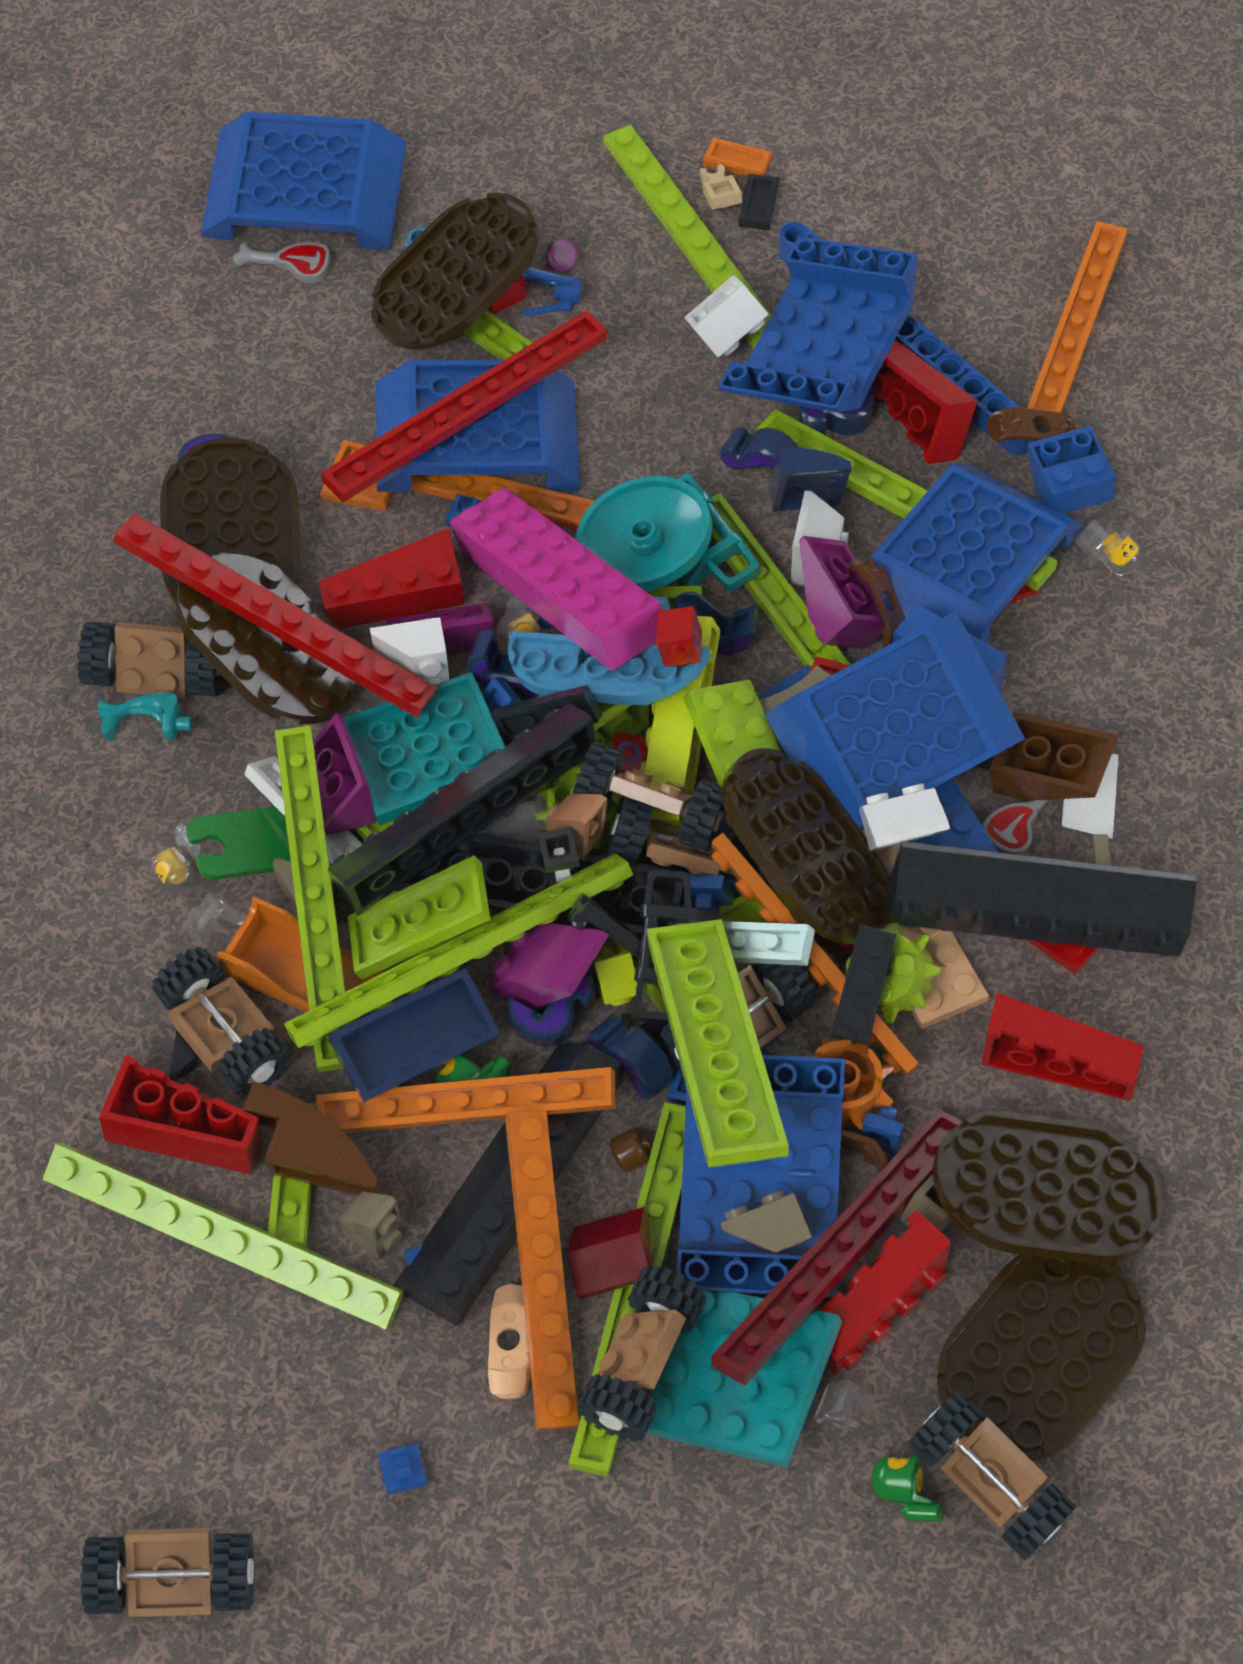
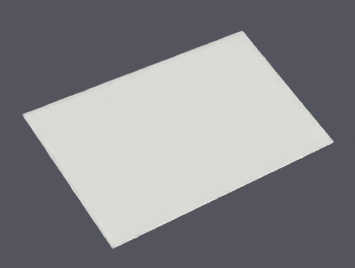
M1111 755L1095 798L1064 799L1063 827L1094 835L1108 834V838L1113 839L1118 755Z

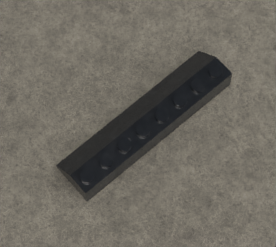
M570 703L562 709L552 710L545 716L543 722L533 729L521 731L511 744L502 750L497 749L489 753L483 763L473 770H465L460 773L453 783L442 791L437 790L429 794L423 804L413 811H406L400 814L393 824L381 833L375 832L369 835L364 840L362 846L351 853H344L337 857L332 866L327 869L333 884L356 915H360L550 784L551 781H554L583 761L586 753L589 752L591 744L593 745V742L596 741L593 719L588 713Z
M476 834L394 891L399 892L474 855L482 863L488 907L491 909L504 911L558 882L556 881L555 871L546 873L540 845ZM588 854L584 860L579 859L580 866L570 868V874L572 876L607 857ZM627 861L633 876L625 879L624 883L617 889L602 891L592 896L591 899L639 936H642L643 919L640 918L641 905L645 903L648 872L652 869L685 871ZM670 880L655 881L652 905L684 907V884L682 882ZM572 907L559 913L556 920L571 923L568 919V914ZM589 921V922L587 923V925H586V926H589V927L598 928V927H596L594 924H592L590 921ZM658 921V927L676 925L674 922Z
M901 841L886 888L887 924L897 922L905 927H921L942 931L1009 937L1019 940L1027 939L1054 944L1062 943L1090 948H1106L1126 952L1180 957L1191 931L1197 876Z
M558 1044L538 1073L611 1067L615 1071V1092L623 1081L622 1062L591 1045ZM603 1110L547 1115L554 1183ZM506 1121L420 1245H423L411 1264L409 1266L408 1264L393 1284L394 1287L404 1291L403 1295L457 1327L517 1240Z

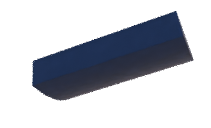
M778 447L769 486L772 512L800 510L805 491H812L830 507L840 506L852 469L851 461L818 449Z
M464 968L330 1033L328 1041L349 1080L365 1103L500 1036L501 1033L467 969Z

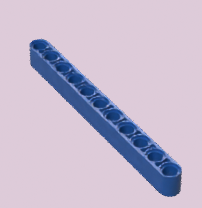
M788 222L780 229L779 256L785 262L798 236L820 238L802 223ZM908 313L896 340L977 400L971 419L977 427L987 434V423L994 412L1008 407H1020ZM1033 419V426L1035 428L1036 424L1035 420ZM1017 439L995 442L1010 454L1024 455L1028 453L1027 444L1033 442V440Z

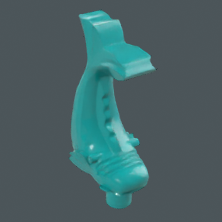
M170 692L149 693L137 696L118 705H111L99 699V709L97 712L103 720L101 731L108 742L112 741L116 736L120 721L129 715L139 714L152 716L154 719H157V722L162 724V732L167 740H176L179 731H192L193 718L183 717L184 712L177 696Z

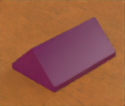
M487 603L385 619V625H393L440 617L447 655L471 651L476 636L484 630H493L492 614Z
M336 713L313 740L326 836L375 823L368 782L343 717Z

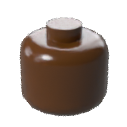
M630 1129L610 1140L612 1154L622 1171L630 1172L648 1163L650 1158L648 1150L652 1148V1145L646 1134L641 1136L637 1130Z

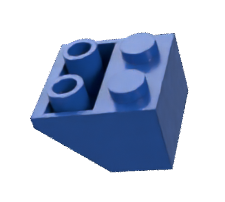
M1091 426L1027 444L1034 486L1041 502L1062 513H1068L1112 501L1117 477Z

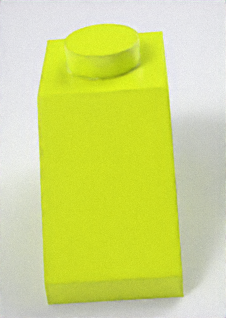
M608 936L590 965L591 975L605 1005L619 1006L630 1002L632 997L636 996L635 968L631 953Z

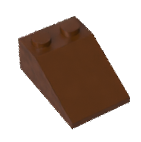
M1013 711L1012 716L1025 739L995 755L990 767L993 793L1026 801L1095 798L1118 736Z

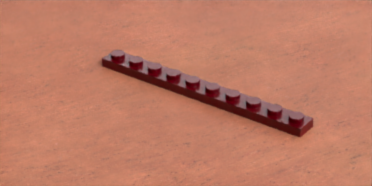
M938 1109L711 1356V1366L745 1386L907 1207L913 1195L933 1174L934 1158L945 1135L963 1121Z

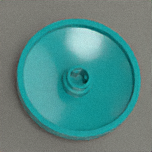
M667 476L640 477L613 487L595 500L580 520L575 540L644 591H650L676 581L699 562L711 540L712 518L703 496L690 484Z

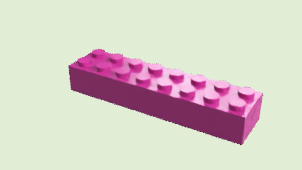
M504 487L492 493L488 498L464 510L460 515L449 521L458 549L468 560L611 672L656 644L658 611L662 610L660 602Z

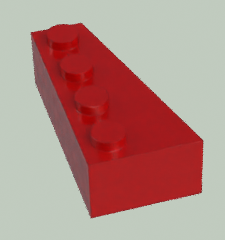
M895 339L872 384L875 397L878 400L883 399L888 406V413L893 420H900L908 431L906 436L912 444H918L924 451L922 457L928 464L954 461L960 456L977 400Z
M449 528L319 581L325 615L339 629L383 621L388 618L464 605L462 581Z
M997 992L981 1065L1131 1101L1144 1046Z
M127 1054L123 1059L99 1116L105 1142L251 1174L263 1144L259 1117L217 1097L211 1099L200 1094L199 1089L187 1083L181 1085L167 1078L166 1073L154 1067L150 1070L138 1064L137 1059Z
M917 1210L906 1219L909 1223L908 1230L899 1239L892 1234L881 1246L883 1249L875 1260L876 1264L873 1267L864 1264L854 1274L847 1287L850 1291L846 1295L842 1291H838L820 1310L837 1314L842 1321L826 1367L835 1375L844 1367L848 1371L853 1369L865 1354L862 1350L871 1341L875 1344L880 1343L891 1331L892 1326L890 1323L898 1315H901L903 1318L907 1317L919 1304L920 1300L917 1297L927 1288L931 1292L937 1289L947 1276L945 1270L951 1241Z

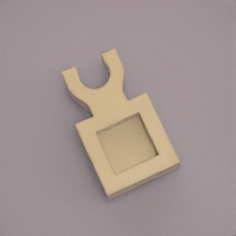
M723 164L717 165V173H708L706 168L700 169L703 194L712 210L728 208L731 205L742 203V192L733 175L725 177Z

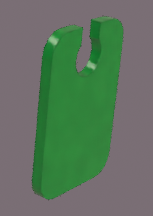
M276 807L192 818L188 822L186 835L190 845L200 844L204 840L213 839L220 842L224 847V852L217 856L208 854L196 855L197 867L205 878L219 880L274 872V859L291 861L286 819Z

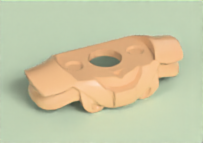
M515 1284L499 1287L495 1291L491 1308L488 1356L489 1387L491 1394L502 1399L523 1397L528 1392L531 1384L522 1286ZM515 1330L519 1333L520 1342L517 1347L512 1350H503L498 1346L499 1336L504 1331Z

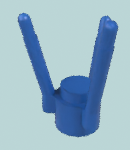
M533 268L526 269L524 274H522L525 282L554 287V300H560L558 304L524 310L521 312L522 316L555 311H571V304H580V278L561 276Z

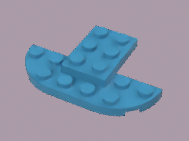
M652 596L660 602L662 610L670 609L667 597ZM512 631L508 643V657L513 671L521 684L533 693L544 696L588 685L596 703L619 705H649L654 701L661 700L678 692L699 677L711 657L708 646H701L700 663L664 667L658 648L654 644L611 672L565 635Z

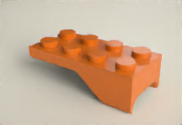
M253 896L249 913L224 952H217L218 963L224 970L225 977H233L238 983L301 1011L308 1012L309 1004L298 919L288 911ZM340 947L346 991L387 971L385 969L361 980L354 973L352 952Z

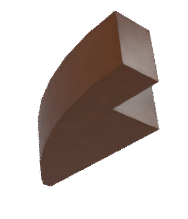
M253 1081L243 1110L259 1117L261 1127L275 1130L264 1159L272 1175L357 1196L362 1191L383 1195L367 1161L355 1144L337 1125L323 1113L301 1099L277 1088Z

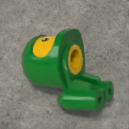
M460 1055L445 1064L440 1073L436 1075L434 1084L506 1077L512 1069V1064L499 1056L496 1061L492 1060L483 1068H480L467 1057Z
M912 1453L910 1458L884 1456L875 1463L871 1482L875 1494L880 1499L892 1503H903L904 1506L900 1508L899 1512L907 1520L943 1522L944 1506L936 1504L935 1500L922 1496L923 1459L917 1453Z

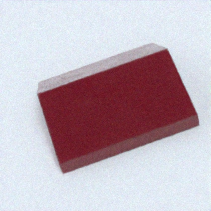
M645 1207L573 1227L567 1253L577 1294L580 1299L634 1285L642 1268L644 1269L646 1266L653 1268L648 1210Z

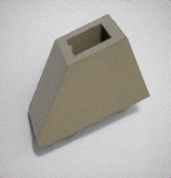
M783 1190L761 1198L764 1205L749 1211L747 1205H743L726 1212L727 1220L720 1223L724 1233L773 1254L812 1239L794 1193L786 1196Z
M362 1191L339 1220L342 1235L377 1259H380L386 1251L389 1253L393 1252L403 1237L397 1200L388 1195Z

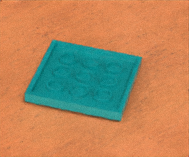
M472 672L434 685L437 687L435 696L418 718L390 702L343 718L368 782L372 806L379 826L395 820L403 812L413 811L423 804L425 798L432 792L437 791L439 787L452 783L463 771L476 768L483 763L485 757L492 751L505 748Z
M704 1291L703 1294L706 1295L707 1299L695 1327L690 1332L679 1333L659 1380L651 1391L650 1396L654 1399L653 1403H657L658 1407L647 1433L787 1468L842 1321L837 1314L813 1310L744 1386L712 1367L711 1356L760 1304L763 1298L735 1292Z

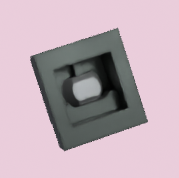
M567 827L538 833L546 873L555 871L557 882L570 877V868L580 866L572 828Z

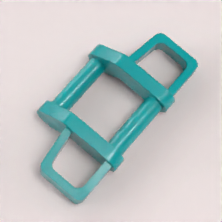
M684 474L677 478L693 486L703 496L712 518V527L722 539V541L707 549L699 562L682 576L683 583L686 586H696L702 583L707 575L711 573L727 591L733 592L759 576L760 567L757 560L746 547V542L741 535L734 533L715 509V502L710 495L702 490L690 474ZM740 552L750 566L734 577L729 578L717 566Z

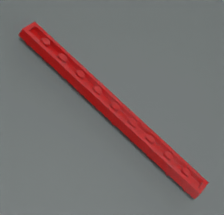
M585 310L321 473L322 482L344 503L605 341L608 330Z
M133 513L115 533L113 543L416 718L421 715L435 696L436 686L141 516Z

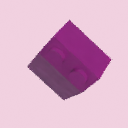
M803 536L799 540L808 616L815 627L816 636L825 645L853 648L869 647L882 635L885 625L868 582L863 583L859 573L849 569L850 561H855L856 558L845 541Z
M555 923L538 924L527 930L522 938L510 942L513 947L508 955H504L495 964L492 970L495 976L488 987L507 1002L510 998L530 1009L572 996L609 935L602 930L589 928L575 929L573 926Z

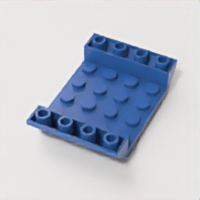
M245 112L220 129L201 236L203 238L233 239L236 225L356 233L359 248L390 250L406 152V141L370 119Z
M798 236L785 260L792 277L747 363L731 361L718 385L719 391L837 413L860 408L912 307L918 261L917 254Z
M408 360L376 381V439L504 360ZM556 370L377 481V492H411V475L545 474L546 489L580 491L574 381Z
M951 464L874 552L871 559L874 560L873 563L885 567L905 618L917 604L941 618L956 612L967 633L988 644L990 625L1055 547L1066 550L1084 529V524L970 464ZM883 593L885 605L891 610V602L887 595Z
M956 612L923 626L805 689L764 714L788 760H792L797 764L802 761L815 770L824 779L859 828L863 826L859 808L867 805V797L882 793H888L889 799L903 796V788L918 784H924L925 790L935 788L1025 739Z
M762 1055L789 1145L788 1156L708 1168L686 1087L677 1275L678 1273L684 1275V1280H692L696 1283L695 1287H700L703 1291L769 1294L837 1220L845 1059ZM800 1169L812 1170L815 1175L812 1178H796L788 1173L791 1170ZM783 1190L786 1196L794 1193L812 1239L773 1254L724 1233L720 1223L727 1220L726 1212L743 1205H747L749 1211L764 1205L761 1198ZM836 1286L827 1294L826 1297L835 1296Z

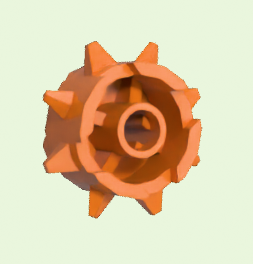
M824 1038L822 1040L823 1046L815 1051L814 1057L845 1059L841 1128L857 1126L862 1130L867 1112L875 1114L878 1107L892 1106L893 1100L882 1090L883 1078L894 1071L892 1065H881L873 1050L868 1048L867 1051L866 1045L859 1043L854 1045L851 1044V1040L847 1039L830 1041L828 1038Z

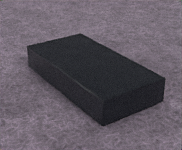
M748 174L738 227L770 231L779 188V177Z

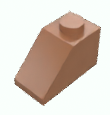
M568 794L561 804L556 802L549 810L545 819L547 821V831L571 827L578 858L584 860L604 835L607 798L601 794Z

